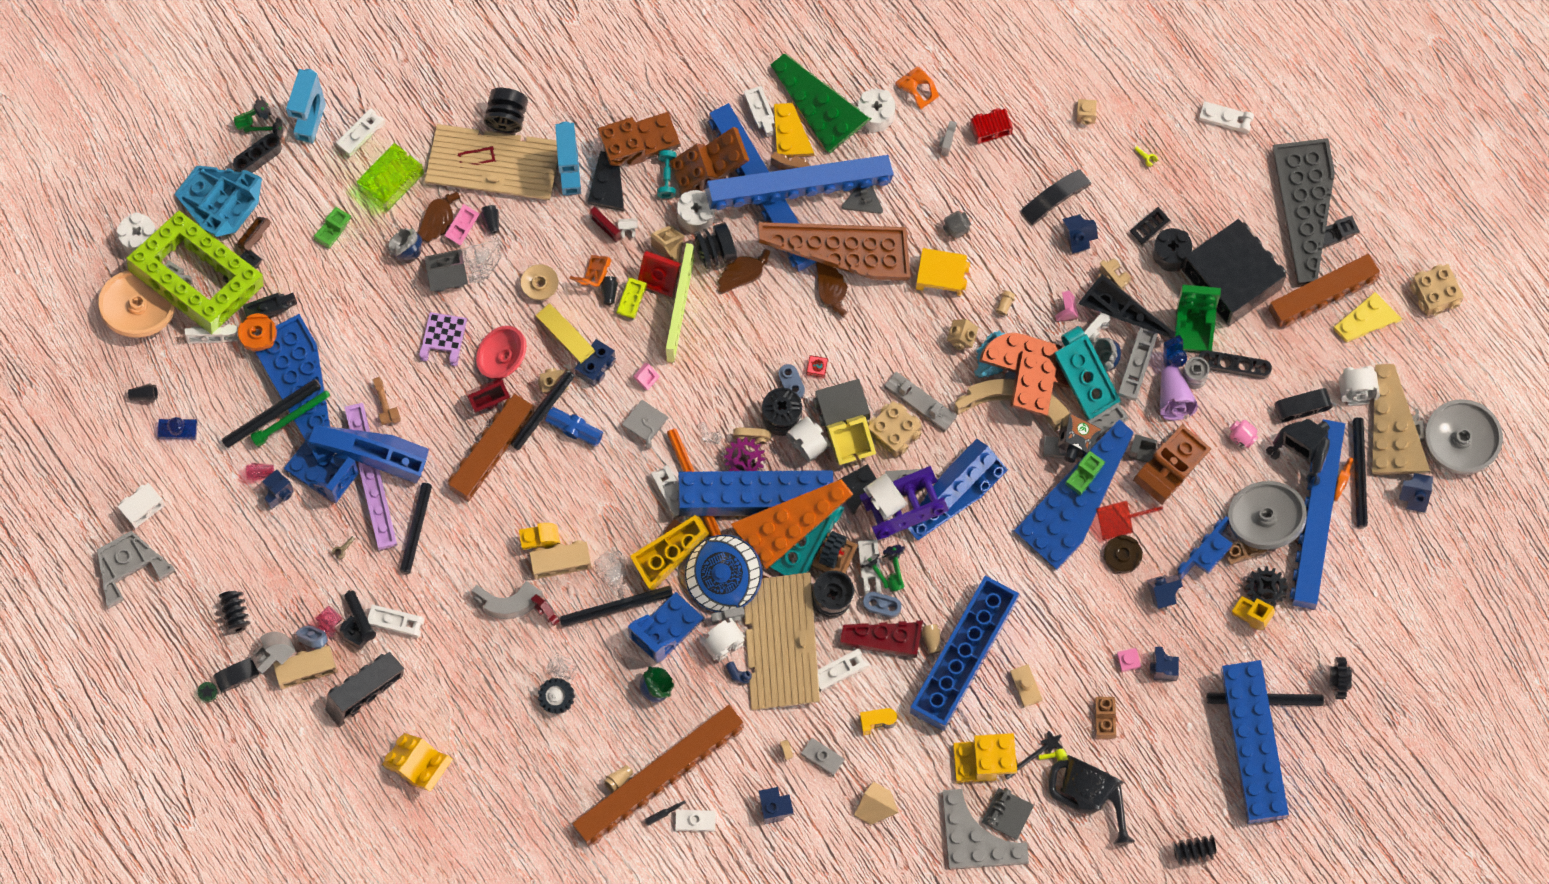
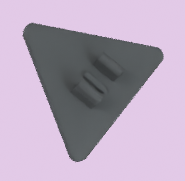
M873 186L865 189L861 187L856 188L842 205V208L845 210L883 213V208Z

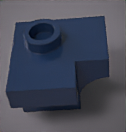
M1081 214L1062 219L1064 234L1072 254L1090 249L1089 241L1098 239L1097 226L1094 220H1085Z
M277 469L262 481L268 491L264 499L271 509L275 508L282 501H287L294 492L290 481Z
M1414 473L1411 480L1403 481L1399 500L1408 501L1407 509L1426 513L1432 493L1433 476Z
M1163 575L1146 580L1153 603L1158 609L1177 604L1176 592L1179 588L1183 587L1181 578L1177 575L1170 577Z
M1155 647L1153 662H1150V674H1153V680L1177 681L1179 677V657L1167 655L1163 647Z
M778 787L759 790L764 824L784 821L786 817L794 815L790 794L780 796Z

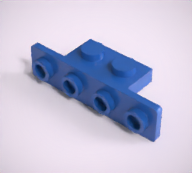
M1227 516L1223 520L1219 519L1216 522L1213 532L1211 534L1207 533L1201 541V546L1192 550L1189 560L1180 564L1177 571L1178 577L1181 580L1194 565L1209 574L1232 547L1233 543L1221 535L1229 525V518Z

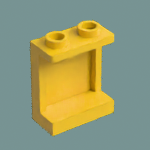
M922 248L916 290L924 291V287L955 291L957 296H961L962 290L966 291L967 279H964V275L969 273L970 262H967V255Z

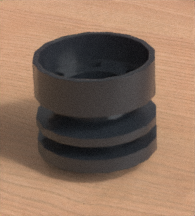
M510 88L492 89L489 94V107L486 109L484 123L496 131L506 133L520 132L523 127V114L527 109L528 97Z
M725 222L713 226V235H710L707 228L703 229L704 238L700 231L694 232L696 251L706 269L711 268L710 259H712L715 266L719 265L718 256H721L725 263L737 259L735 245Z
M781 387L767 393L762 404V419L767 430L771 431L774 435L786 436L787 432L802 420V402L796 392Z
M837 570L821 574L816 579L812 591L815 611L827 618H837L843 615L849 609L854 595V585L851 579L845 573ZM829 594H831L832 596H835V599L832 600L831 597H828Z

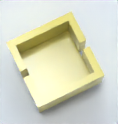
M860 415L847 419V424L840 421L826 426L834 456L839 465L855 461L856 458L853 455L855 453L859 459L876 454L865 416Z

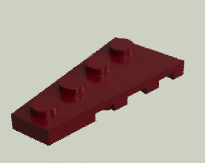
M916 620V622L910 623L898 621V623L893 624L881 622L875 625H869L868 623L845 624L842 628L840 645L917 658L923 620Z

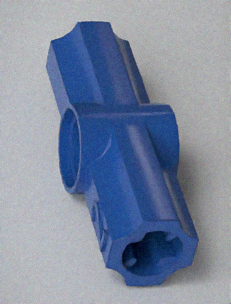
M555 407L549 410L545 419L546 423L562 430L568 437L575 440L578 438L594 447L599 445L604 434L603 431L587 424L583 418L575 414L569 415Z

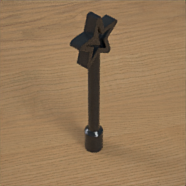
M1048 731V739L1041 741V744L1044 746L1019 763L1017 771L1047 749L1049 754L1054 748L1062 749L1059 743L1062 735L1053 736ZM1004 774V776H1005V778H1006L1007 780L1010 779L1012 776L1015 775V774Z

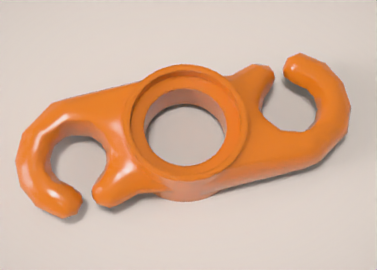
M1352 457L1348 458L1336 482L1334 501H1338L1343 489L1346 487L1351 474Z

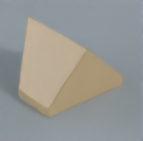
M669 225L651 234V246L667 259L669 258L680 263L685 236L674 226Z
M873 782L864 793L854 816L872 825L899 812L891 791Z

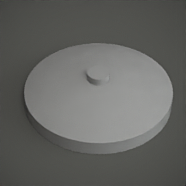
M1459 399L1441 405L1433 412L1425 428V444L1430 456L1439 466L1456 474H1474L1486 469L1496 460L1503 443L1502 428L1497 417L1487 407L1472 400Z
M1262 481L1243 488L1235 495L1229 506L1228 518L1233 534L1242 543L1257 549H1276L1291 543L1301 534L1306 524L1307 514L1305 502L1295 489L1280 482Z

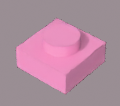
M644 363L633 377L645 390H649L660 376L648 363Z
M1137 648L1117 652L1121 672L1141 668Z

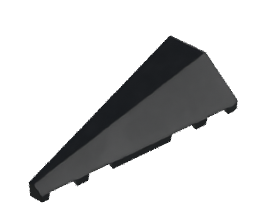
M1103 273L1078 303L1169 338H1173L1176 332Z

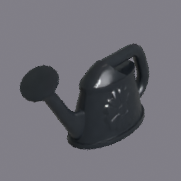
M1067 755L1068 760H1060L1051 767L1048 790L1054 800L1085 814H1092L1101 810L1107 800H1110L1115 806L1119 828L1118 838L1113 844L1128 845L1135 842L1126 830L1121 788L1124 782L1070 755ZM1061 768L1066 769L1060 791L1075 798L1077 802L1059 794L1056 790L1057 773Z

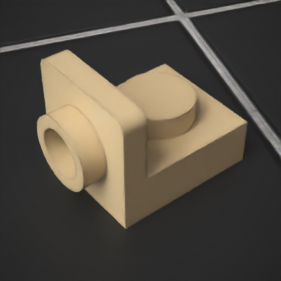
M1078 99L1077 122L1084 125L1095 124L1097 100Z

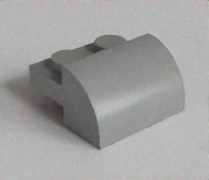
M268 632L260 637L263 645L258 646L254 650L252 659L257 670L263 674L276 660L282 665L296 650L290 638L281 632Z

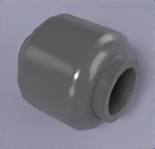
M955 211L944 218L945 225L942 227L947 236L952 235L957 239L968 233L972 224L965 212Z

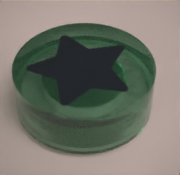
M211 682L202 683L197 691L199 698L207 703L214 701L218 696V690Z

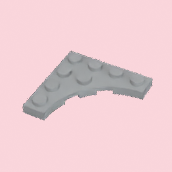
M963 789L943 790L949 870L1029 864L1027 843L1010 842L990 834L972 817L965 803Z

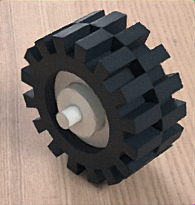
M551 678L540 686V691L538 690V701H540L541 707L550 713H564L574 704V689L566 680Z

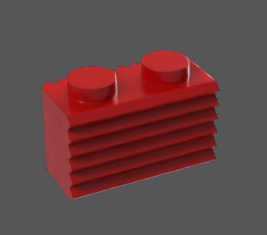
M996 108L985 115L982 113L976 114L970 120V128L976 144L1013 133V126L1006 108Z

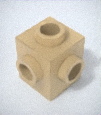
M967 319L953 320L947 341L958 350L972 348L979 327Z
M556 368L546 369L545 373L539 374L538 386L542 393L548 394L565 371H556Z

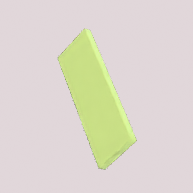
M686 243L666 345L667 362L672 363L675 362L694 264V246Z

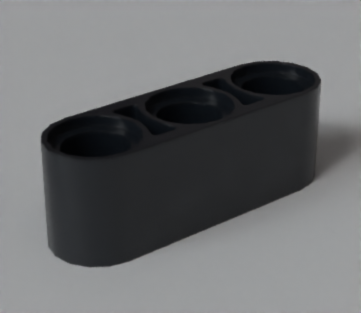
M269 133L233 159L234 170L238 172L247 170L253 173L276 157L282 150L279 137L276 134ZM270 143H277L273 147L269 146ZM257 153L261 154L260 157H253ZM241 164H246L244 168H238Z
M1326 388L1284 398L1274 403L1281 423L1322 413L1333 407Z

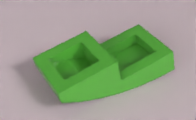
M335 207L326 217L325 224L314 235V240L330 249L346 228L351 215Z
M1089 451L1065 485L1081 496L1102 469L1105 461Z

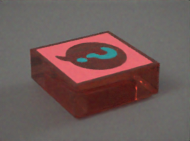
M809 355L806 375L825 378L828 358Z

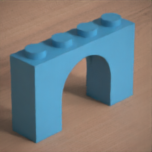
M299 69L286 110L288 117L297 119L293 131L295 139L314 143L326 102L318 74L311 69Z
M565 121L555 124L559 173H561L563 196L581 194L574 123Z

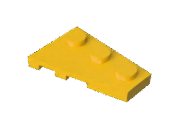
M793 103L774 104L777 153H782L788 158L794 156H814V151Z

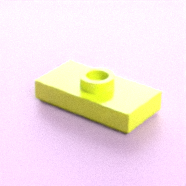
M628 278L616 313L635 319L647 283Z

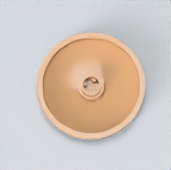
M129 270L123 271L108 280L99 296V311L104 323L114 332L126 337H146L161 331L173 318L176 308Z

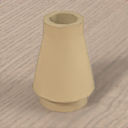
M938 625L923 626L921 633L929 654L940 652V629H938Z
M625 765L607 775L604 784L613 793L626 783L629 777L633 775V771L628 765Z

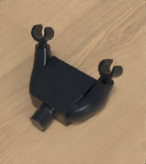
M1310 419L1289 424L1279 431L1273 441L1274 446H1269L1266 449V453L1276 460L1280 457L1278 448H1282L1284 445L1309 463H1312V473L1307 475L1306 480L1310 483L1311 479L1315 477L1314 485L1317 486L1320 483L1318 473H1321L1330 447V440L1328 438L1330 427L1325 421L1316 424Z

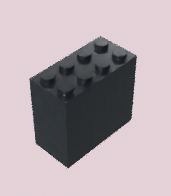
M1239 218L1186 255L1182 271L1194 286L1221 288L1216 312L1228 326H1231L1280 291L1286 278V271L1283 266L1278 265L1274 261L1272 253L1263 248L1260 239L1257 236L1254 237L1250 232L1249 226L1245 222L1242 223Z

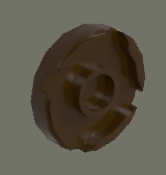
M1119 535L1109 540L1105 546V562L1111 570L1117 573L1126 574L1133 572L1142 561V548L1138 541L1130 536Z

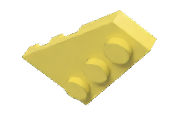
M1375 292L1334 326L1333 330L1347 343L1365 336L1374 330L1385 328L1389 324L1400 322L1402 318Z

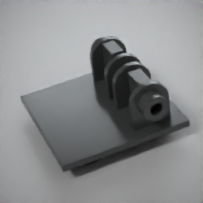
M998 788L981 823L1017 840L1034 804L1011 794L1012 791L1004 788V790Z

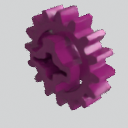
M740 437L737 438V444L732 441L730 443L732 448H726L729 454L724 455V458L728 459L725 466H731L729 471H759L758 467L764 468L761 461H765L766 458L761 456L765 452V450L759 449L761 443L755 445V439L753 438L749 442L748 437H745L744 441ZM745 445L751 446L755 451L746 449ZM738 448L737 456L732 458L734 450ZM743 453L750 456L747 460L748 463L745 460L741 461L740 457L743 456ZM758 457L755 467L752 468L751 463L753 459ZM739 464L743 466L744 470L738 469L735 465Z

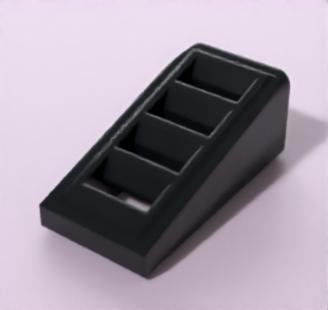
M1157 207L1133 227L1130 232L1143 245L1168 226L1171 220ZM1157 215H1158L1159 218L1163 221L1162 223H1159V222L1156 220L1155 217H1156ZM1150 220L1157 225L1156 228L1149 223ZM1145 224L1151 230L1150 233H1148L1146 229L1143 227ZM1139 229L1146 235L1144 238L1137 232Z

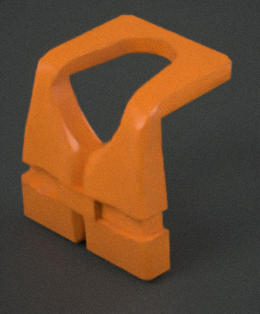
M918 66L908 72V75H904L896 81L897 87L914 96L919 109H923L939 97L933 80ZM918 84H929L931 93L929 99H922L916 90Z
M591 255L585 278L570 276L569 279L581 285L589 284L598 287L607 274L611 258Z

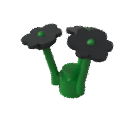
M262 95L260 96L261 101L259 99L255 101L254 109L234 117L236 128L238 130L244 129L245 133L250 131H273L279 139L282 137V120L276 118V122L270 127H251L253 115L257 114L258 117H262L264 120L268 119V114L272 115L270 107Z
M889 546L883 551L884 556L882 558L888 557L889 560H892L895 573L887 576V580L876 566L880 554H874L860 566L861 568L872 567L883 582L884 588L889 587L890 592L905 587L898 561L900 555L904 553V546Z

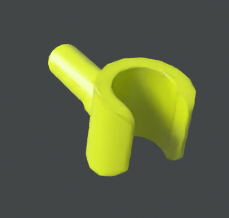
M1138 146L1135 147L1134 150L1145 159L1146 166H1153L1149 159H1152L1154 162L1158 161V157L1155 154L1148 155Z
M1058 749L1050 754L1039 755V760L1056 757L1057 761L1067 760L1068 758L1063 749Z

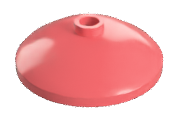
M501 326L486 335L478 348L476 356L477 367L484 376L490 379L505 378L520 366L526 353V340L522 332L513 326Z

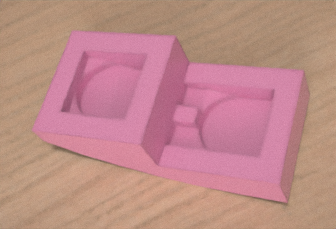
M463 204L446 232L445 237L461 245L480 213Z

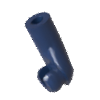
M734 661L725 665L734 682L741 684L750 682L752 674L749 671H738Z

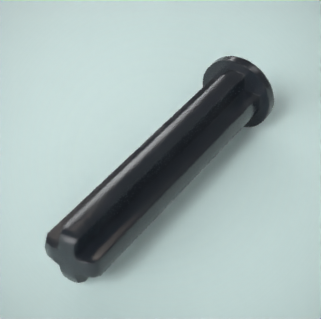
M348 590L344 597L362 634L361 639L365 642L370 641L376 637V632L372 630L356 592Z

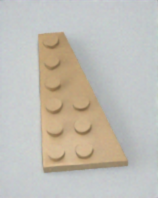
M1375 364L1380 397L1374 401L1373 475L1431 473L1395 364Z

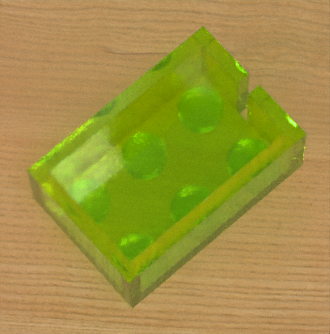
M394 142L357 181V186L362 194L387 213L424 174L423 166L411 155L408 156L407 152Z

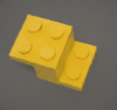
M404 733L397 739L392 751L385 756L382 766L396 772L412 786L431 791L453 759L447 754L438 752L422 738Z
M1014 733L975 735L973 742H957L953 744L956 783L996 781L997 775L1017 774Z

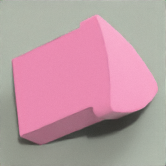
M1070 291L1062 292L1065 310L1055 315L1056 321L1079 318L1075 296Z

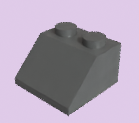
M461 249L424 256L431 291L441 292L446 288H461L468 284Z

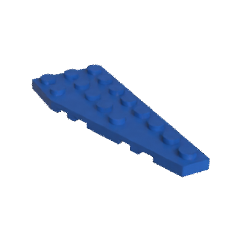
M300 314L276 325L277 336L271 348L255 351L281 399H284L313 379L319 382L321 388L289 408V413L325 391L318 346ZM324 400L294 420L318 463L335 455L334 452L308 443L314 425L331 427L327 402Z
M1120 419L1090 450L1105 461V464L1083 494L1080 496L1065 485L1069 477L1078 468L1079 463L1083 460L1082 458L1014 530L1019 537L1056 570L1083 544L1134 434Z

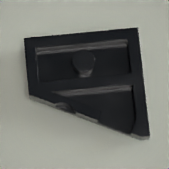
M868 464L841 478L854 494L845 501L852 515L857 512L858 507L862 503L859 495L866 493L863 488L876 480Z

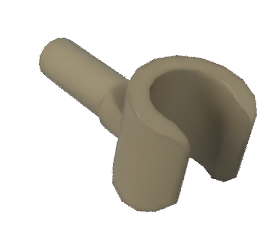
M351 536L344 545L333 548L332 554L335 555L337 551L341 550L338 559H343L346 554L345 550L355 538Z

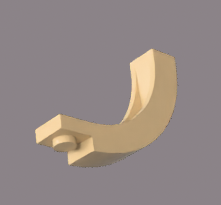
M995 379L968 387V396L963 395L956 400L954 404L955 412L959 415L979 404L989 401H1011L1015 380ZM1051 394L1048 415L1044 418L1055 432L1060 429L1061 421L1069 414V411Z

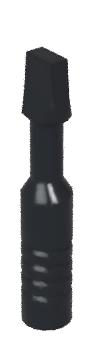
M684 800L667 809H662L644 819L647 826L668 816L670 812L678 809L686 801Z

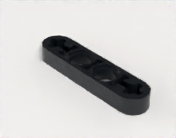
M1209 350L1202 351L1198 356L1203 359L1207 356L1211 360L1208 362L1209 370L1259 379L1268 378L1272 371L1271 363L1263 359ZM1215 357L1218 358L1216 365H1214ZM1222 359H1228L1231 365L1229 367H1223L1221 366L1220 361ZM1246 362L1249 364V369L1241 370L1239 364ZM1253 364H1256L1255 370L1252 372ZM1261 366H1265V373H1261Z

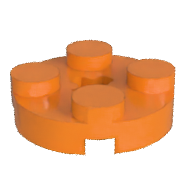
M260 313L246 317L247 319L243 323L241 322L238 327V337L244 348L252 351H262L271 348L277 336L275 323L268 316ZM256 329H260V332H262L258 336L253 334V332H256Z

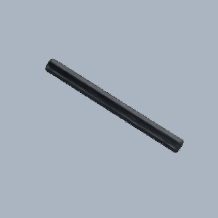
M313 379L223 437L222 442L224 446L229 448L321 388L319 382Z
M1356 417L1353 419L1357 527L1365 528L1368 525L1364 419Z
M666 586L563 615L560 617L562 627L665 599L673 595L672 588Z
M1208 692L1206 701L1208 704H1226L1225 693ZM1267 693L1269 705L1322 706L1324 704V697L1321 694Z

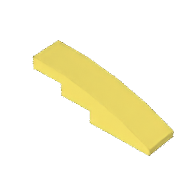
M550 303L535 315L580 363L584 362L595 352L594 348Z

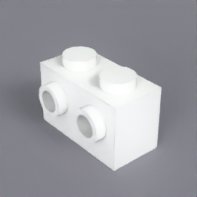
M147 483L138 487L132 496L124 498L118 508L128 522L136 529L163 508L165 503L153 487Z

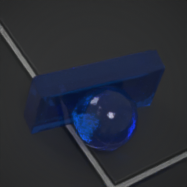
M1178 335L1163 343V363L1166 367L1171 365L1178 368L1184 366L1187 362V355L1183 351V339Z
M179 417L159 419L157 437L158 439L197 440L198 421L197 419H181Z

